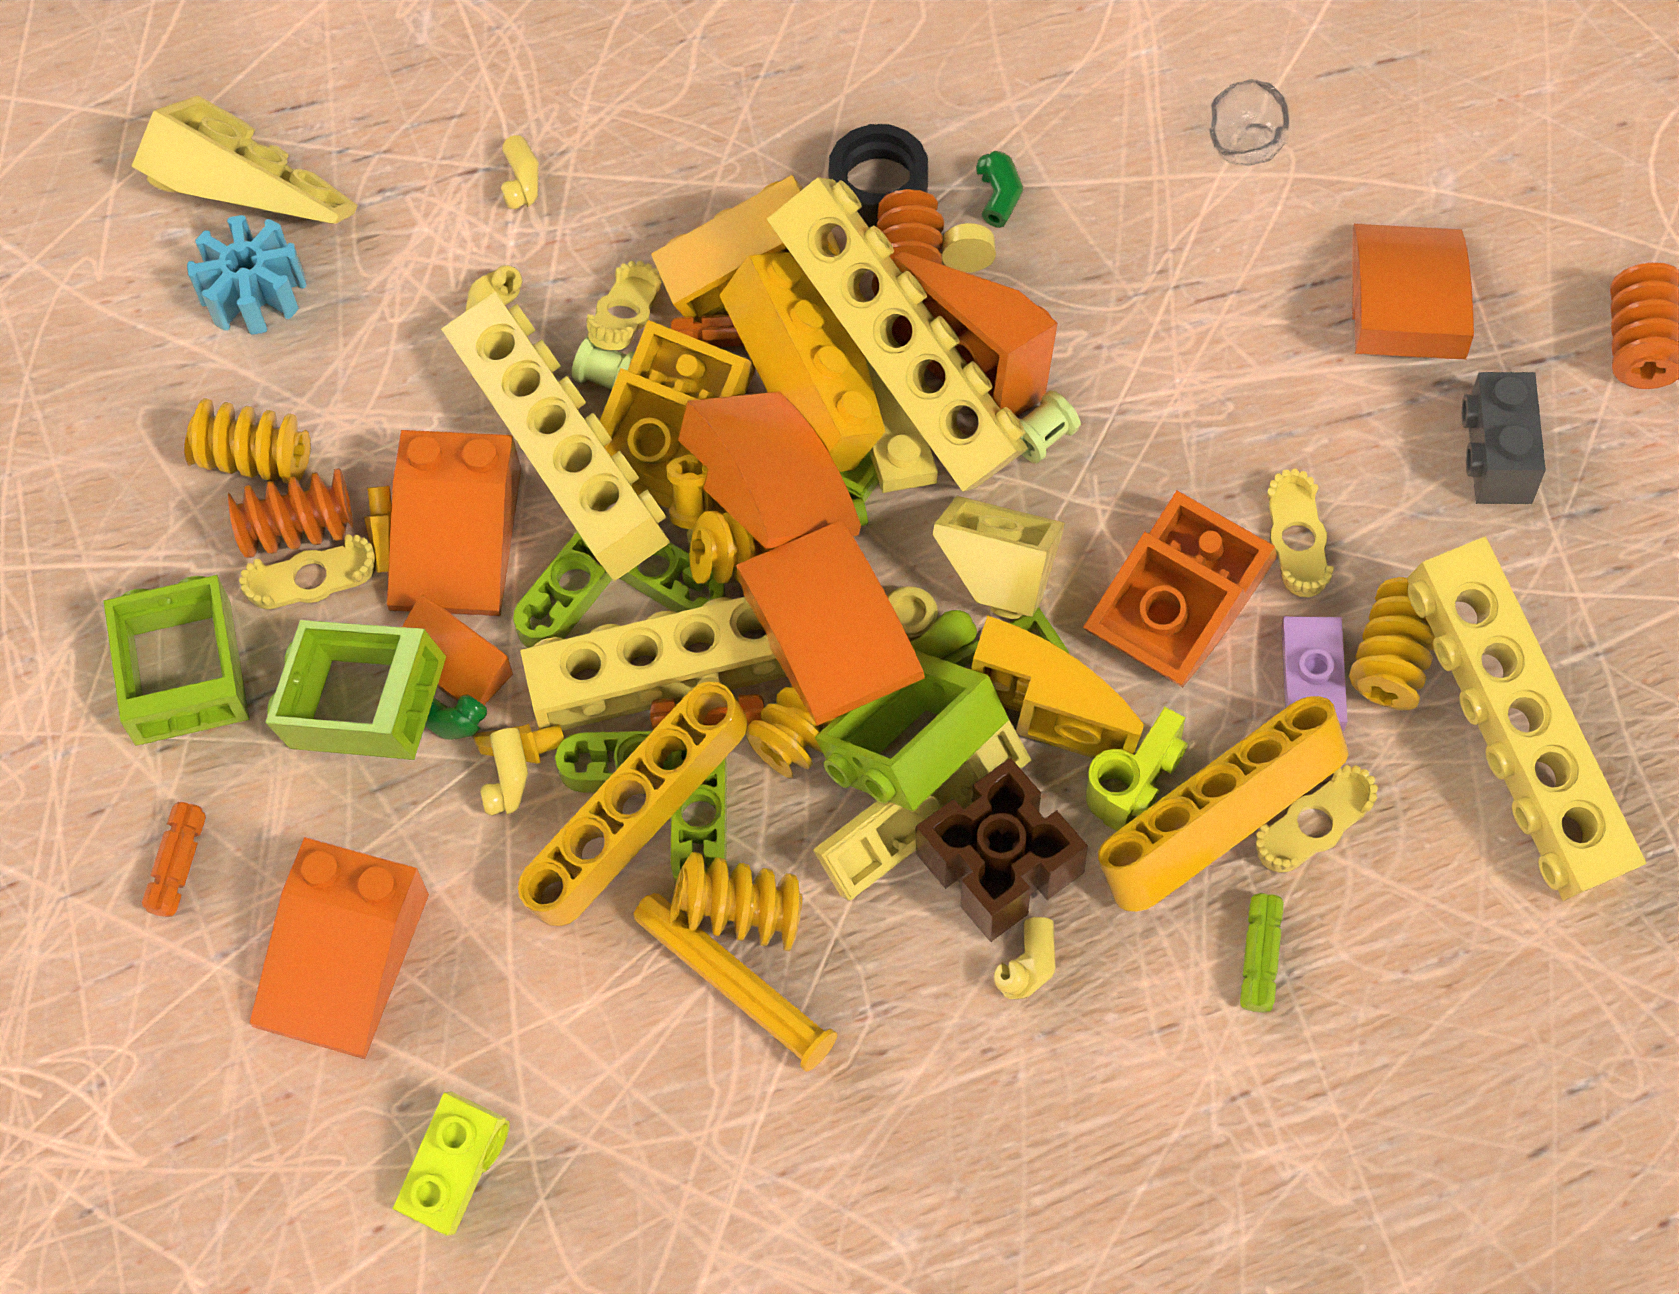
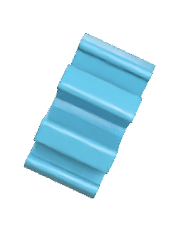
M244 215L229 217L227 223L233 235L234 243L227 246L213 238L208 230L203 231L195 240L203 262L195 263L194 261H189L187 263L188 275L201 305L207 306L214 325L222 330H229L230 322L241 311L251 335L265 333L268 328L261 313V306L267 303L282 312L285 319H290L299 309L291 287L299 286L301 289L305 288V274L293 243L287 244L280 224L271 219L265 220V227L253 239Z

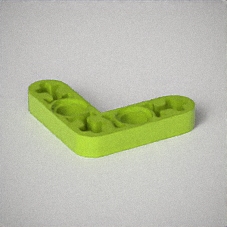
M578 531L523 596L514 610L513 621L518 637L527 648L533 647L537 642L547 638L559 637L565 639L612 581V578L600 564L599 566L593 559V553ZM671 542L653 554L664 557L670 563L667 571L657 577L645 576L638 570L639 565H637L619 578L677 613L702 607L712 599L726 597L724 583L716 582L712 570L707 583L697 584L693 580L690 571L689 553ZM573 569H581L590 575L588 584L583 589L577 591L563 589L559 585V581L562 575ZM681 572L683 573L684 584L678 581ZM686 586L698 592L707 586L709 587L710 598L707 599L700 596L692 602L689 589ZM549 594L557 601L553 607ZM549 612L552 625L546 627L540 624L532 630L529 619L535 617L541 620Z
M652 731L583 732L572 734L561 742L556 751L555 760L560 779L565 786L573 791L583 793L596 792L613 774L609 773L607 763H610L607 752L615 751L614 760L616 769H618ZM678 750L672 752L664 761L663 769L672 770L678 768L686 759L687 751ZM590 753L592 762L588 763L587 772H576L574 763L578 762L579 754ZM726 758L705 779L706 785L701 784L671 816V869L675 885L682 866L689 855L694 852L693 843L704 844V857L707 868L716 857L725 859L727 863ZM698 801L707 802L716 810L713 820L701 827L691 826L682 818L687 806Z

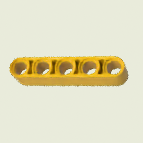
M708 681L698 684L691 689L524 869L519 877L517 887L519 898L538 918L552 926L567 925L577 919L740 743L746 733L748 722L745 712L728 687L719 682ZM713 708H728L727 714L721 722L712 726L703 725L705 716ZM678 750L687 751L686 759L682 765L672 770L663 769L664 761L668 755ZM636 794H646L645 803L640 810L629 815L623 814V806L627 799ZM598 837L605 839L604 847L597 856L591 859H582L583 849L589 841ZM563 882V889L559 898L553 903L542 904L541 897L545 888L551 883Z
M1309 696L1295 701L1108 837L1101 844L1097 852L1098 861L1119 908L1138 912L1156 905L1338 770L1346 762L1349 752L1334 704L1329 699L1321 696Z

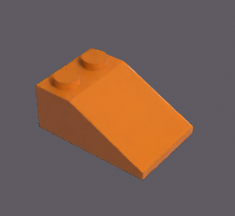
M901 252L894 256V263L901 273L905 271L910 272L925 290L927 297L922 302L934 318L941 316L953 328L960 341L955 347L966 363L975 362L987 375L992 384V389L988 393L1000 410L1007 407L1017 417L1042 400V396L1046 394L1058 325L1046 309L1037 306L1017 289L906 252ZM903 315L899 316L892 326L893 338L901 346H905L912 337V325ZM931 361L926 368L942 382H945L944 368L937 361Z
M401 430L392 491L387 607L389 611L410 612L415 603L424 594L450 614L501 616L521 476V465L513 435Z
M304 837L281 893L250 1018V1025L260 1030L365 1059L429 896L418 869Z

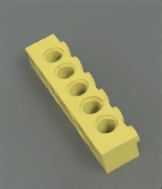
M817 177L768 217L767 221L960 489L964 492L979 487L1029 449L1021 439L1025 434L1024 427L1010 409L1004 407L1000 410L988 393L992 389V384L984 371L973 361L967 364L955 346L960 341L949 323L941 316L934 318L922 302L927 297L926 292L918 280L908 271L901 273L890 258V255L894 253V249L887 237L876 226L873 225L869 228L861 218L857 210L862 205L852 189L841 180L836 183L833 179ZM839 225L846 233L847 243L843 252L835 256L829 250L827 240L830 231ZM869 270L877 275L880 284L878 294L871 301L866 300L860 291V280ZM901 315L905 316L912 325V337L905 346L899 345L892 335L893 323ZM933 360L940 363L945 371L944 385L937 392L928 387L924 378L925 369ZM964 406L972 408L978 416V428L971 437L964 435L957 426V415Z
M493 292L441 328L580 536L614 582L670 543L658 523L667 518L647 489L639 495L636 494L631 484L640 478L621 451H618L613 456H610L604 446L613 441L594 413L585 419L583 418L578 409L585 405L586 401L568 376L558 382L552 372L560 368L561 365L542 339L534 345L530 342L527 336L536 330L518 304L507 309L497 293ZM616 503L613 507L606 510L610 505Z
M1486 536L1423 561L1407 577L1410 584L1408 586L1409 600L1415 612L1422 618L1426 617L1435 636L1433 646L1437 659L1445 670L1452 671L1460 687L1459 700L1461 708L1469 722L1473 725H1478L1488 745L1485 750L1488 764L1497 778L1505 780L1514 799L1512 802L1514 818L1525 834H1531L1541 855L1538 861L1539 868L1546 883L1553 890H1558L1562 900L1565 901L1647 864ZM1459 601L1469 604L1476 612L1477 624L1468 623L1461 619L1456 611L1455 603ZM1483 654L1493 656L1500 662L1503 668V678L1494 677L1484 669L1482 664ZM1509 708L1518 709L1525 714L1529 721V732L1519 731L1511 724L1508 717ZM1536 762H1542L1553 770L1556 778L1555 787H1548L1540 782L1535 773ZM1563 816L1574 819L1580 825L1582 830L1581 843L1574 842L1565 835L1562 828Z
M728 597L716 598L706 602L699 608L678 613L675 611H661L652 614L644 621L623 626L606 624L593 629L589 634L568 639L559 637L547 638L537 642L533 647L520 650L539 730L560 724L563 731L650 710L651 703L655 699L675 698V703H679L691 689L698 684L708 681L719 682L728 687L729 690H734L787 676L770 649L767 634L759 639H748L743 636L746 632L753 629L764 630L745 597L737 599ZM699 642L712 645L709 649L700 653H693L687 650L689 646ZM640 656L655 658L653 662L645 666L630 664L635 658ZM585 669L599 671L594 677L587 680L574 678L578 672Z

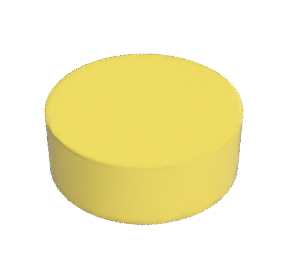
M974 223L960 224L952 227L943 235L941 247L942 260L948 267L966 273L976 272L991 265L995 259L994 235L991 230L982 225Z
M907 586L898 588L887 595L910 642L924 635L938 620L936 602L923 589Z

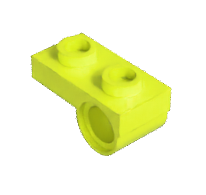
M1164 707L1135 755L1121 749H1109L1099 753L1093 759L1088 774L1086 802L1090 811L1103 820V824L1118 831L1132 821L1134 817L1139 816L1154 805L1160 791L1154 787L1163 770L1172 774L1186 752L1188 743L1182 740L1186 717ZM1107 779H1118L1124 782L1128 789L1122 792H1110L1104 789L1100 783Z
M444 1092L392 1209L446 1236L455 1234L481 1174L491 1168L506 1142L510 1123L506 1120V1117L454 1092Z

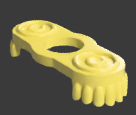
M630 261L628 265L623 263L621 268L616 267L615 284L608 295L598 300L596 315L587 314L588 338L592 344L605 350H621L631 343L639 329L646 326L649 320L650 309L656 300L657 292L662 284L658 269H652L651 264L647 263L644 265L642 261L637 263ZM614 306H625L633 309L638 315L633 318L623 319L613 316L608 309Z
M1285 469L1282 475L1278 473L1275 475L1274 480L1270 481L1267 492L1273 525L1270 532V543L1275 546L1285 587L1292 594L1299 597H1312L1324 590L1326 584L1331 581L1334 570L1333 566H1327L1324 549L1327 544V532L1324 525L1319 521L1315 502L1318 485L1314 484L1313 477L1307 478L1305 471L1299 473L1297 469H1292L1291 472ZM1295 525L1303 526L1313 533L1315 542L1307 550H1293L1282 539L1284 530Z
M347 534L344 537L343 546L324 551H303L294 555L290 560L268 566L260 559H255L253 564L248 563L246 569L241 571L242 577L239 578L241 590L249 601L262 609H275L297 602H319L327 598L331 593L365 583L375 570L374 550L371 543H368L365 537L361 538L359 535H354L353 537ZM307 564H318L326 569L324 582L314 589H303L295 583L297 571Z
M1345 765L1342 769L1336 770L1333 773L1332 779L1315 793L1302 796L1293 802L1288 808L1287 814L1270 827L1266 824L1262 825L1260 831L1257 832L1255 846L1258 858L1262 864L1275 872H1290L1317 852H1324L1334 847L1342 838L1343 832L1372 809L1377 800L1376 793L1378 790V786L1374 784L1375 778L1369 776L1368 770H1361L1357 765L1353 766L1352 769L1349 765ZM1307 809L1322 810L1329 816L1332 829L1323 837H1309L1300 830L1297 821L1298 816Z

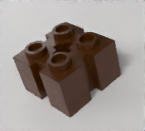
M1011 757L973 784L972 804L962 809L956 800L952 799L916 826V855L945 889L956 881L961 884V908L990 942L994 941L1029 914L1030 895L1036 890H1039L1045 899L1049 900L1085 872L1088 849L1085 841L1057 810L1046 818L1041 815V791ZM997 847L1000 853L992 851L991 849ZM1006 849L1011 850L1009 852L1002 853Z

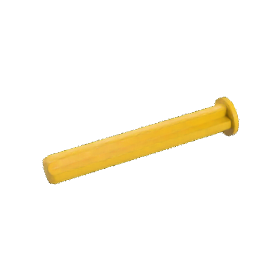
M660 894L646 895L639 902L633 913L635 921L801 1059L800 1067L805 1072L815 1068L826 1057L837 1039V1032L831 1028L826 1031L820 1028L700 927L696 931L689 930L688 917L680 912L672 926H670L671 903Z

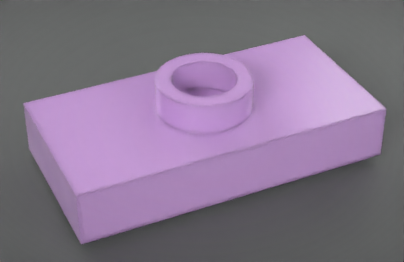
M1284 616L1281 629L1285 708L1295 701L1309 696L1327 698L1334 704L1341 729L1345 731L1347 725L1342 617Z

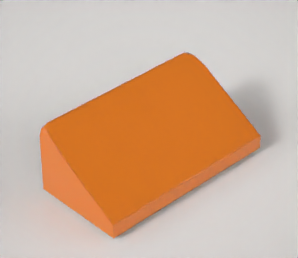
M424 594L415 603L402 627L425 629L446 655L437 687L457 702L462 695L468 694L485 705L513 675L509 658L506 654Z

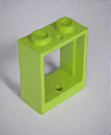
M218 575L209 577L191 576L182 579L178 584L152 590L133 589L125 592L121 597L103 600L120 722L135 746L250 720L231 603ZM213 618L222 677L143 695L134 635Z
M300 620L294 639L287 647L285 666L277 690L269 700L268 716L265 723L290 749L415 760L446 655L425 629ZM332 661L391 665L372 724L314 719Z
M915 651L924 671V679L836 717L815 737L826 758L823 762L824 768L838 785L844 788L854 787L869 793L881 803L891 802L911 811L918 808L1009 721L989 675ZM929 711L937 714L892 759L880 755L923 712Z

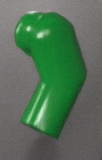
M995 150L990 154L982 155L978 159L976 172L977 175L983 174L981 180L984 183H991L993 193L982 212V217L991 226L1001 228L1006 225L1023 193V184L1012 158L1004 152Z
M468 694L462 695L458 699L454 709L433 698L425 727L436 735L448 740L470 737L481 729L478 724L487 716V707Z

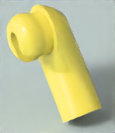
M513 135L504 141L502 151L513 168L516 180L504 182L501 186V191L504 194L503 198L507 207L517 209L524 204L527 207L531 206L538 197L539 162L525 138Z
M504 265L497 268L496 271L476 280L469 289L465 312L493 292L497 293L504 305L512 302L518 296L522 285L520 272L512 266Z
M518 728L502 729L490 734L500 783L485 784L480 792L485 813L491 816L504 811L509 815L520 807L528 776V768Z
M1033 917L1024 921V953L1017 959L1011 960L1008 966L1002 962L994 973L995 985L1005 997L1009 999L1027 998L1053 977L1055 973L1054 921L1052 919Z

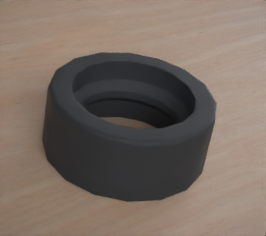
M868 124L851 130L837 141L829 155V179L835 180L836 183L840 180L845 182L858 197L862 205L857 210L861 218L869 228L873 225L877 227V221L879 220L877 217L878 206L885 195L906 189L920 190L928 193V156L922 143L909 131L890 124ZM871 159H888L904 166L910 172V179L899 189L887 193H868L854 187L848 181V173L859 163Z

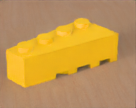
M829 249L835 256H837L835 249ZM790 252L748 255L719 296L767 392H781L798 409L828 450L839 472L854 470L886 432L865 355Z

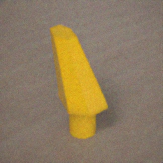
M390 486L369 487L367 492L370 515L364 516L368 538L374 550L376 571L378 573L389 572L392 511Z
M529 724L511 727L519 729L526 762L541 763L539 754L557 749L564 740L560 724L533 732ZM498 730L480 732L472 736L480 754L494 756L490 734Z

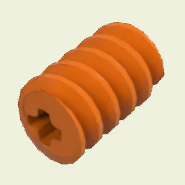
M906 189L887 194L880 201L877 214L879 219L877 221V228L887 237L894 249V253L890 255L893 262L894 256L901 252H906L941 264L942 255L939 251L943 244L941 232H943L945 220L941 213L937 212L938 201L934 195L920 190ZM874 273L871 288L876 297L880 284L877 275Z
M1654 262L1638 264L1623 270L1614 277L1610 285L1612 300L1610 310L1611 318L1613 319L1611 322L1613 337L1611 347L1612 355L1614 356L1612 359V370L1620 382L1630 387L1656 389L1671 385L1679 380V270L1675 266Z
M340 468L334 469L332 486L328 487L325 486L316 472L311 474L310 488L307 491H303L295 477H290L286 495L280 494L273 481L267 482L265 499L259 500L250 485L244 486L242 503L236 504L232 495L228 493L229 513L235 541L246 558H253L256 555L258 540L267 553L274 554L279 549L281 536L288 547L294 550L299 549L301 545L303 531L313 545H320L324 538L325 527H327L336 541L344 539L347 523L353 528L350 499Z

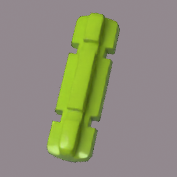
M1254 894L1249 905L1248 922L1250 925L1247 930L1243 977L1245 979H1243L1240 996L1241 1007L1248 1011L1270 1012L1275 1003L1276 983L1273 981L1276 980L1281 939V929L1279 927L1281 926L1284 907L1283 899L1277 895Z

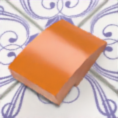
M1354 224L1352 319L1355 320V354L1467 359L1474 337V317L1470 264L1462 229Z
M781 392L687 401L678 441L708 468L703 489L766 549L779 547L839 520L844 521L852 536H859L861 524L852 498L837 466L812 426Z
M1176 490L1149 533L1144 531L1083 628L1085 631L1183 688L1223 638L1276 560L1275 546Z
M839 520L736 565L744 597L765 630L771 651L816 726L925 678L922 666L895 610L869 562L843 520Z

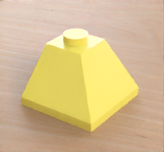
M956 496L936 521L932 535L976 603L991 606V612L998 616L1019 619L1023 615L1033 617L1042 601L1065 523Z

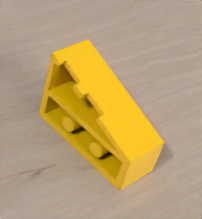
M793 174L781 181L768 184L755 196L735 207L720 211L712 220L687 234H681L672 238L667 245L651 253L672 304L684 317L693 316L694 322L701 321V316L728 314L719 295L746 257L755 254L790 252L769 224L767 218L803 190ZM830 231L827 240L829 249H835L838 256L842 252L832 231Z

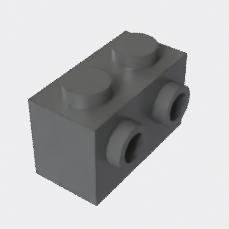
M1478 372L1472 393L1464 394L1461 408L1462 425L1464 428H1469L1470 443H1468L1466 450V472L1468 477H1473L1475 502L1476 504H1533L1546 471L1536 373Z

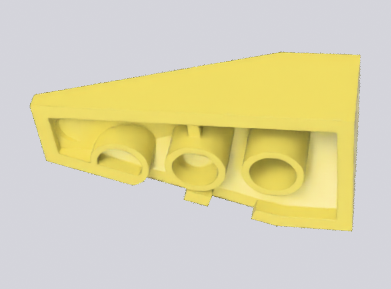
M200 96L154 110L132 163L133 168L147 175V181L150 184L167 192H178L336 224L354 215L358 207L356 203L315 173L303 169L293 170L286 165L288 153L278 146L270 145L267 147L258 144L251 139L255 131L254 128Z

